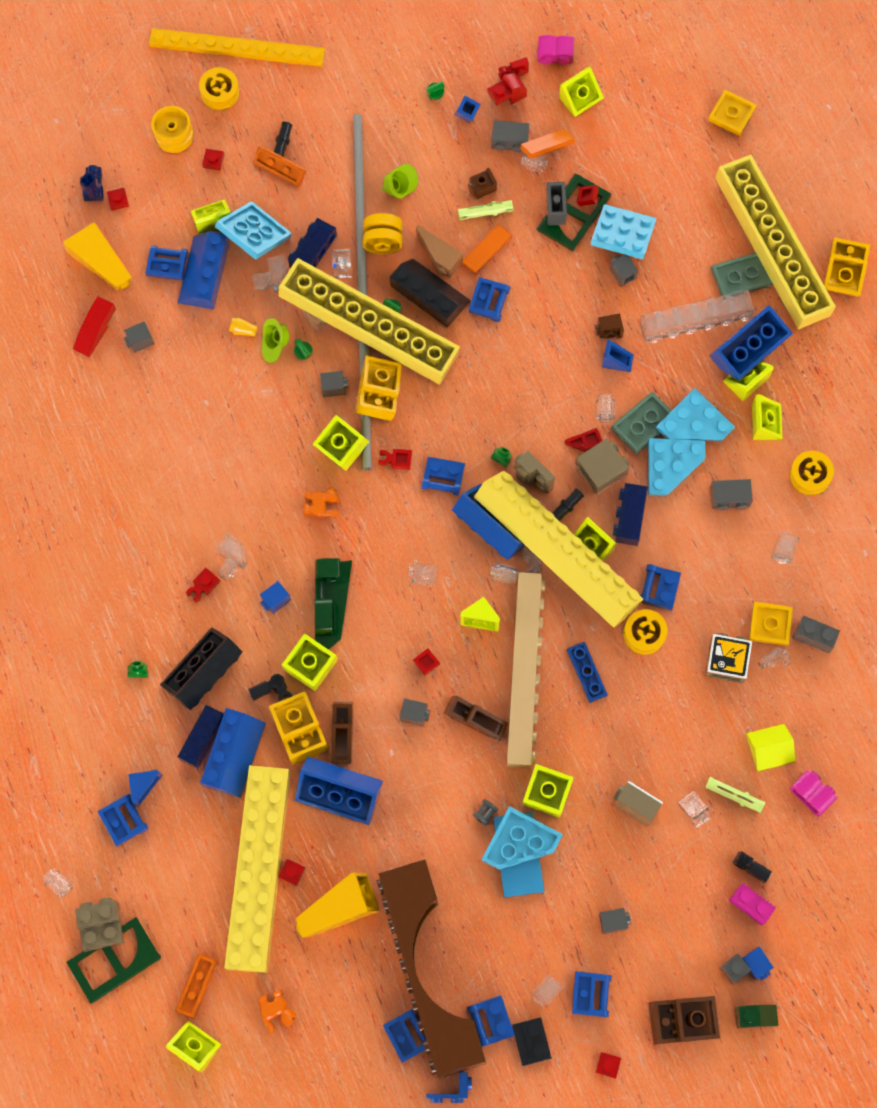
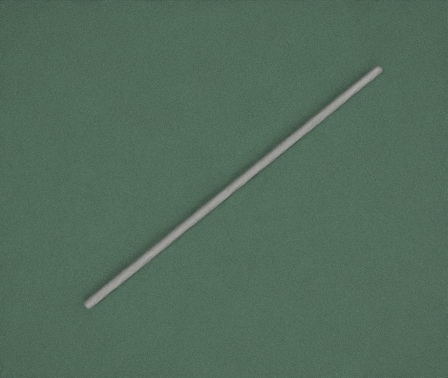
M354 114L358 291L367 296L366 250L362 244L364 235L363 220L365 219L362 115ZM359 341L360 378L365 356H369L368 345ZM361 414L362 436L370 441L362 451V469L371 470L370 416Z

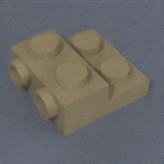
M529 451L524 455L521 453L516 457L514 469L516 470L517 478L522 483L526 482L530 486L535 481L537 488L545 491L547 494L553 490L555 476Z
M103 898L99 904L92 905L91 902L81 904L80 908L75 909L77 927L80 930L82 950L84 952L124 943L119 903L115 900Z

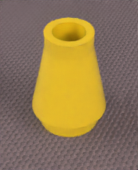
M233 317L229 332H232L233 335L255 337L258 326L239 317Z

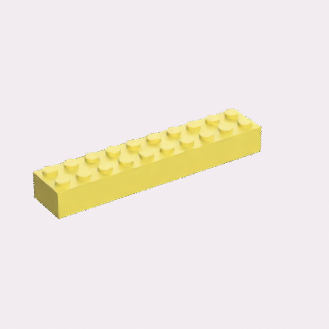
M752 155L720 166L715 179L797 329L830 317L836 306Z
M297 258L279 286V297L439 385L458 356L460 346Z
M502 471L482 484L474 498L612 627L617 626L629 617L642 602L643 598L636 590L632 589L622 577L611 570L608 564L598 558L594 551L585 546L581 539L573 535L537 499L533 498L523 486H520L510 474Z
M249 765L224 967L226 970L268 974L291 776L289 769Z

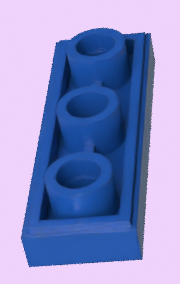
M585 642L568 648L566 651L589 703L608 696ZM588 669L591 673L585 674L584 670Z

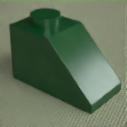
M776 1005L735 1007L737 1028L779 1026Z

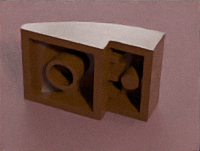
M715 996L649 1002L654 1045L720 1038Z

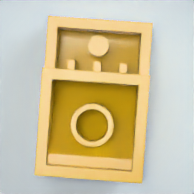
M834 237L824 280L826 290L860 297L871 245Z
M365 356L357 396V414L392 421L396 414L397 397L400 390V363Z
M305 691L269 706L292 765L306 760L307 757H313L329 750Z

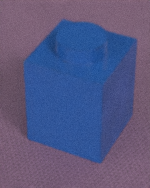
M464 96L454 115L471 123L481 104Z
M279 581L260 594L262 599L260 604L266 611L270 609L273 614L291 601L289 593Z
M760 946L742 957L751 969L749 974L753 980L759 978L762 981L771 975L770 970L774 967Z

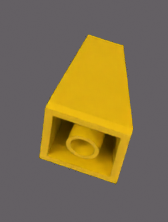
M95 222L63 241L64 248L68 254L115 290L120 288L124 290L131 285V275Z
M353 872L300 914L296 918V929L302 938H309L379 912L380 909L367 873Z

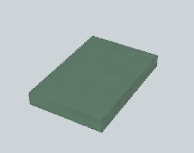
M756 253L711 266V271L723 300L773 285Z
M652 391L615 422L611 429L637 455L648 445L649 438L656 439L661 434L656 429V426L671 410Z

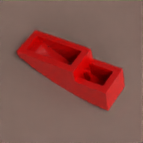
M97 296L80 328L73 350L87 357L91 356L108 329L107 323L116 311L114 303Z

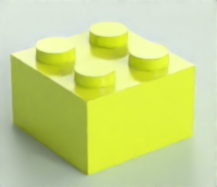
M335 415L313 445L347 471L370 441L339 416Z
M304 634L283 662L282 667L284 671L316 692L338 659L336 654Z
M536 764L522 805L560 818L574 777Z

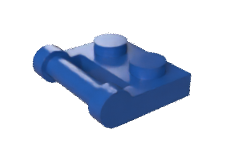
M151 245L145 272L146 276L183 280L188 249L174 250ZM157 255H162V256L179 257V260L167 259V258H159V257H156V256H157Z
M479 277L469 307V313L499 322L502 317L501 311L506 295L509 294L511 289L510 286ZM497 290L500 293L495 309L491 311L489 307L494 292Z
M428 457L421 489L427 490L429 488L446 491L459 496L465 463ZM430 478L447 480L455 482V485L438 483L429 480Z
M648 564L643 592L640 595L643 598L641 603L672 611L681 573ZM655 574L660 575L655 598H651L649 596Z
M130 794L123 796L98 811L117 847L149 829L147 824L143 823L133 805ZM125 805L136 825V828L133 830L129 827L120 810V807Z
M575 972L572 1014L609 1018L607 1007L609 982H611L612 975ZM595 980L601 981L599 1010L593 1009Z
M501 995L467 1007L468 1014L470 1013L472 1020H474L481 1047L515 1036ZM484 1009L493 1034L490 1038H487L478 1010Z
M414 1009L383 1025L402 1063L425 1051L424 1044L417 1047L404 1022L410 1018L422 1043L427 1040L425 1033H420L417 1023L419 1018L415 1014Z

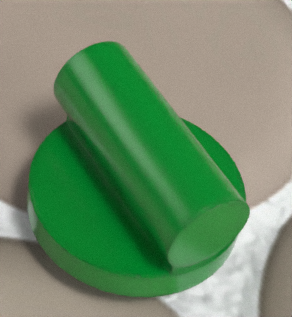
M443 81L431 83L426 88L429 98L437 100L443 97L445 88Z
M387 298L384 300L383 305L399 314L401 313L402 306L399 301Z
M301 339L296 340L294 347L295 356L301 360L308 359L313 352L312 346L308 342H302Z
M504 447L496 448L491 455V459L505 467H508L512 458L510 451Z
M142 661L132 662L128 666V678H148L147 665Z

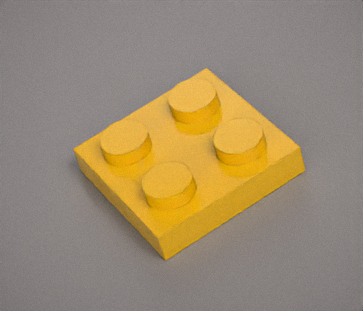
M724 90L708 121L740 136L757 105Z
M754 601L749 641L788 646L793 607Z

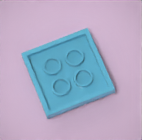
M252 201L218 220L215 225L219 231L255 260L289 240L292 235L290 231Z
M604 204L590 245L644 260L657 218Z

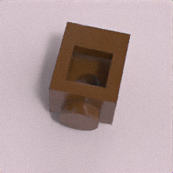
M487 168L486 171L469 178L468 188L471 194L474 193L476 198L479 199L497 191V181L490 168Z
M620 313L598 317L597 324L595 325L596 335L606 339L613 338L616 335L619 338H623L624 328Z

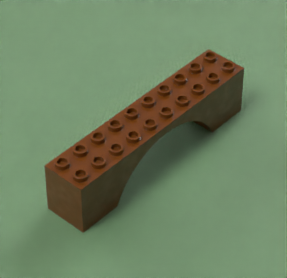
M426 860L379 873L380 879L376 880L380 894H384L386 898L382 900L386 915H391V919H388L389 927L392 934L396 933L397 939H393L398 954L402 953L403 958L399 959L403 974L407 973L409 977L405 982L409 994L413 993L415 998L411 1000L414 1012L420 1015V1020H417L420 1033H425L427 1039L423 1041L426 1054H431L433 1060L429 1062L432 1074L437 1075L438 1079L485 1065L486 1060L474 1020L455 1016L438 1006L427 995L416 974L414 962L416 938L425 918L438 905Z

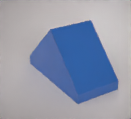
M607 340L602 367L631 372L634 354L615 342Z
M158 770L129 774L131 800L137 807L140 806L163 776Z

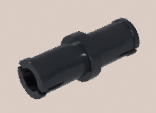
M286 121L281 123L279 135L275 139L276 146L274 152L284 157L286 146L289 145V136L293 126Z
M575 488L565 500L562 499L560 501V505L552 513L554 517L560 521L568 512H572L574 510L573 507L584 497L583 493Z

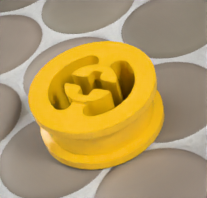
M221 67L212 68L206 71L200 78L199 89L201 99L209 108L226 110L237 102L240 92L237 77L232 71ZM226 83H228V84L231 86V89H230L229 92H228L227 84H226ZM210 86L212 90V95L209 94L207 91Z
M819 451L801 453L796 457L790 469L791 484L798 492L812 496L824 492L834 476V467L831 460ZM808 463L804 468L803 475L801 478L799 475V467L802 464ZM823 469L825 479L822 482L816 484V482L819 479L820 472Z
M649 609L634 612L626 621L623 629V638L628 648L641 655H649L658 651L668 634L664 618L659 613ZM643 620L644 622L640 623L637 628L636 640L632 634V625L637 621ZM655 625L659 632L658 640L647 644L646 642H649L654 635ZM644 629H647V635H643Z

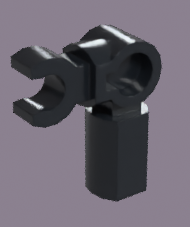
M274 674L271 676L270 681L266 682L265 680L248 689L254 701L271 693L272 689H274L276 694H279V702L282 701L284 696L289 698L293 696L290 692L286 691L288 687L284 677L280 674Z
M743 851L738 852L732 863L742 870L747 869V873L766 883L772 871L753 861L754 858L748 856Z

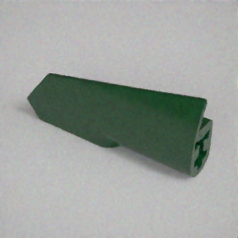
M339 558L315 560V641L328 650L339 642L342 637L352 560L341 562Z

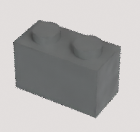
M494 120L492 149L522 152L520 147L522 143L528 142L530 123Z
M547 182L546 204L548 225H566L565 182Z
M751 479L712 481L711 483L712 509L717 508V510L724 511L736 507L738 510H743L751 506L753 502Z
M803 615L798 623L793 639L830 653L834 648L840 630Z

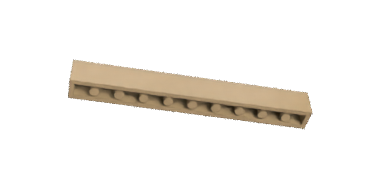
M518 573L507 767L530 768L531 763H535L536 751H532V743L536 744L537 732H533V724H537L538 712H534V705H538L539 693H535V686H539L540 674H536V667H540L541 655H537V649L541 648L542 636H538V632L543 627V617H539L540 610L544 609V599L540 598L541 591H545V580H541L542 574Z

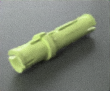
M512 200L504 202L493 201L491 204L458 209L459 220L487 215L497 216L500 213L513 212Z
M712 777L709 778L705 787L739 803L741 807L746 806L758 813H761L765 805V801L749 795V792L746 791L744 793Z

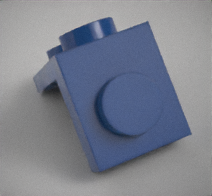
M459 1072V1094H426V1098H430V1103H443V1098H450L451 1103H464V1099H468V1090H472V1077H468V1072Z

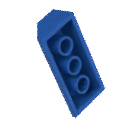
M208 231L194 236L178 299L179 304L214 309L230 245L228 237L223 233Z
M768 305L712 352L709 357L720 370L739 381L789 338L793 332L772 307Z
M479 484L463 493L452 508V511L459 519L468 524L471 530L478 533L487 544L495 548L502 557L508 560L515 556L525 545L474 498L482 484Z
M226 708L200 781L202 786L241 798L248 778L249 765L252 766L266 723L245 713Z
M307 757L300 772L294 801L370 825L383 781Z

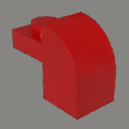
M514 73L503 76L502 81L487 89L488 94L496 105L506 100H509L512 105L527 97L526 87L517 74Z

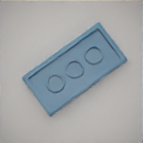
M533 812L523 813L534 819ZM504 816L493 817L495 833ZM540 858L500 870L504 898L544 893Z

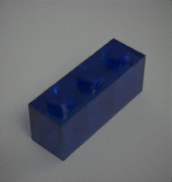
M319 218L314 223L312 222L307 229L306 235L300 238L296 250L289 254L288 262L290 269L297 258L316 268L337 237L336 227Z
M625 483L624 489L620 488L618 500H622L621 507L617 506L615 516L619 520L618 525L614 524L612 534L616 536V543L638 546L647 486Z
M205 705L177 756L180 761L197 770L199 769L216 738L224 713Z

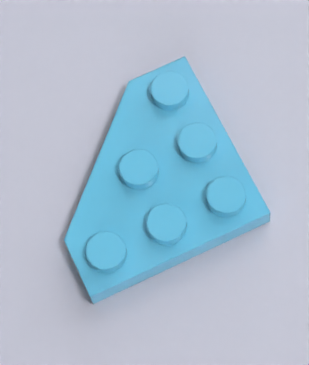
M696 388L656 426V429L666 439L721 442L735 428Z
M649 438L648 495L667 496L705 460V441Z
M509 806L481 861L501 870L554 853L563 834Z

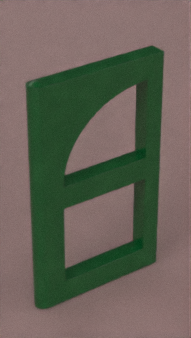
M576 173L565 187L567 213L585 223L574 240H570L562 232L559 225H548L547 214L536 228L538 232L571 251H574L603 209L604 204L608 202L612 195L597 186L599 188L598 197L602 199L590 216L568 204V199L578 185L581 187L595 185Z
M137 917L122 926L123 933L133 928L136 934L137 952L133 962L128 968L124 969L111 946L102 948L117 975L98 988L92 989L78 963L99 949L83 951L66 962L90 1004L96 1002L161 959V955L157 952Z

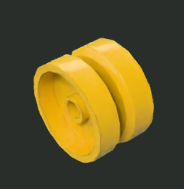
M166 106L159 109L153 115L151 126L159 148L165 152L179 153L186 150L192 144L194 132L191 120L187 112L181 107Z
M377 213L365 217L363 220V248L374 254H392L400 251L402 248V220L395 215L387 213Z

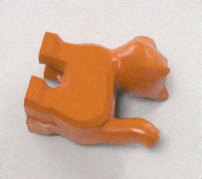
M329 487L325 492L305 491L306 502H312L311 505L304 503L303 511L305 517L323 518L337 517L339 515L338 511H327L326 507L327 502L340 503L339 494L335 488Z
M283 990L272 992L274 1000L268 1002V995L258 998L260 1014L265 1026L268 1028L269 1034H273L275 1031V1027L271 1022L275 1017L280 1015L282 1024L287 1028L294 1024L297 1018L296 1011L288 1008V1004L283 997Z

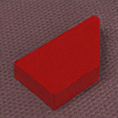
M594 428L566 439L565 445L586 452L603 440L598 429Z

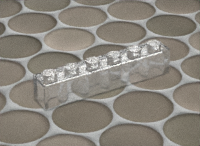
M745 290L641 315L639 323L645 343L650 341L655 343L663 338H675L683 333L692 334L700 329L709 330L717 325L722 324L726 326L734 321L749 320L753 315L754 306L749 291Z

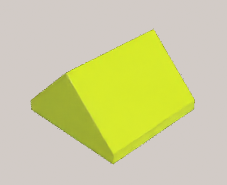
M587 67L560 85L559 99L575 117L604 99L591 67Z
M225 199L191 210L199 234L218 230L215 227L216 222L231 213Z
M761 361L739 381L730 375L723 381L744 401L770 378L774 368L772 365Z
M760 394L755 395L752 403L753 440L783 439L781 404Z
M588 517L574 533L602 561L615 549L616 542Z
M482 597L461 612L460 623L461 626L499 632L500 618L487 600Z
M785 724L746 733L757 772L796 762L794 740Z
M188 1021L170 1040L166 1048L199 1072H203L221 1044Z

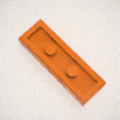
M564 128L522 143L520 149L532 159L574 144L575 138Z
M262 145L258 146L253 163L298 187L301 186L307 169Z
M498 224L464 258L462 265L476 275L512 238V235Z
M198 953L175 1012L195 1019L217 965V960Z

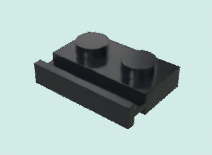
M541 1017L512 1025L522 1066L552 1059Z

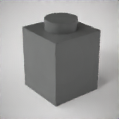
M618 255L611 261L610 271L621 287L637 279L638 270L628 255Z
M145 321L124 330L126 333V337H124L128 348L132 347L134 353L154 344Z
M343 371L320 373L323 397L345 395V388H348L347 377H343Z
M404 698L400 721L423 726L424 721L428 722L430 710H427L428 705Z
M624 908L599 913L603 934L627 930L628 925L631 924L629 912L625 913Z
M739 954L734 955L720 967V970L731 984L736 983L751 971Z

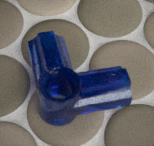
M89 165V167H86L84 176L80 177L83 199L85 202L103 201L102 168L96 165Z

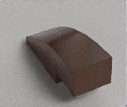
M457 695L451 697L443 713L498 741L501 740L509 724Z
M333 702L331 764H351L353 702Z

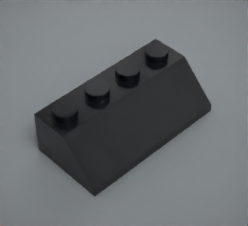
M415 259L401 263L390 276V286L447 328L470 302V299Z
M211 627L160 686L191 711L193 707L199 704L200 699L213 688L217 680L225 675L226 670L239 659L243 651L229 637Z

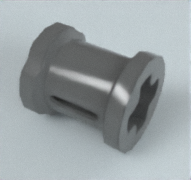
M484 799L482 806L472 816L487 826V821L494 812L498 811V808Z

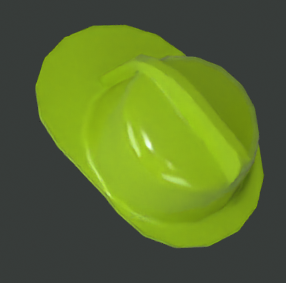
M410 164L400 165L384 177V187L381 190L398 199L405 197L413 192L418 185L417 171Z
M273 318L267 319L263 325L262 355L268 363H274L278 360L281 350L288 344L290 337L286 324H281Z

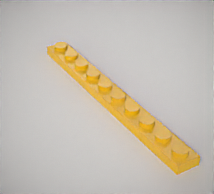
M152 28L149 41L150 47L318 67H323L325 48L157 28Z

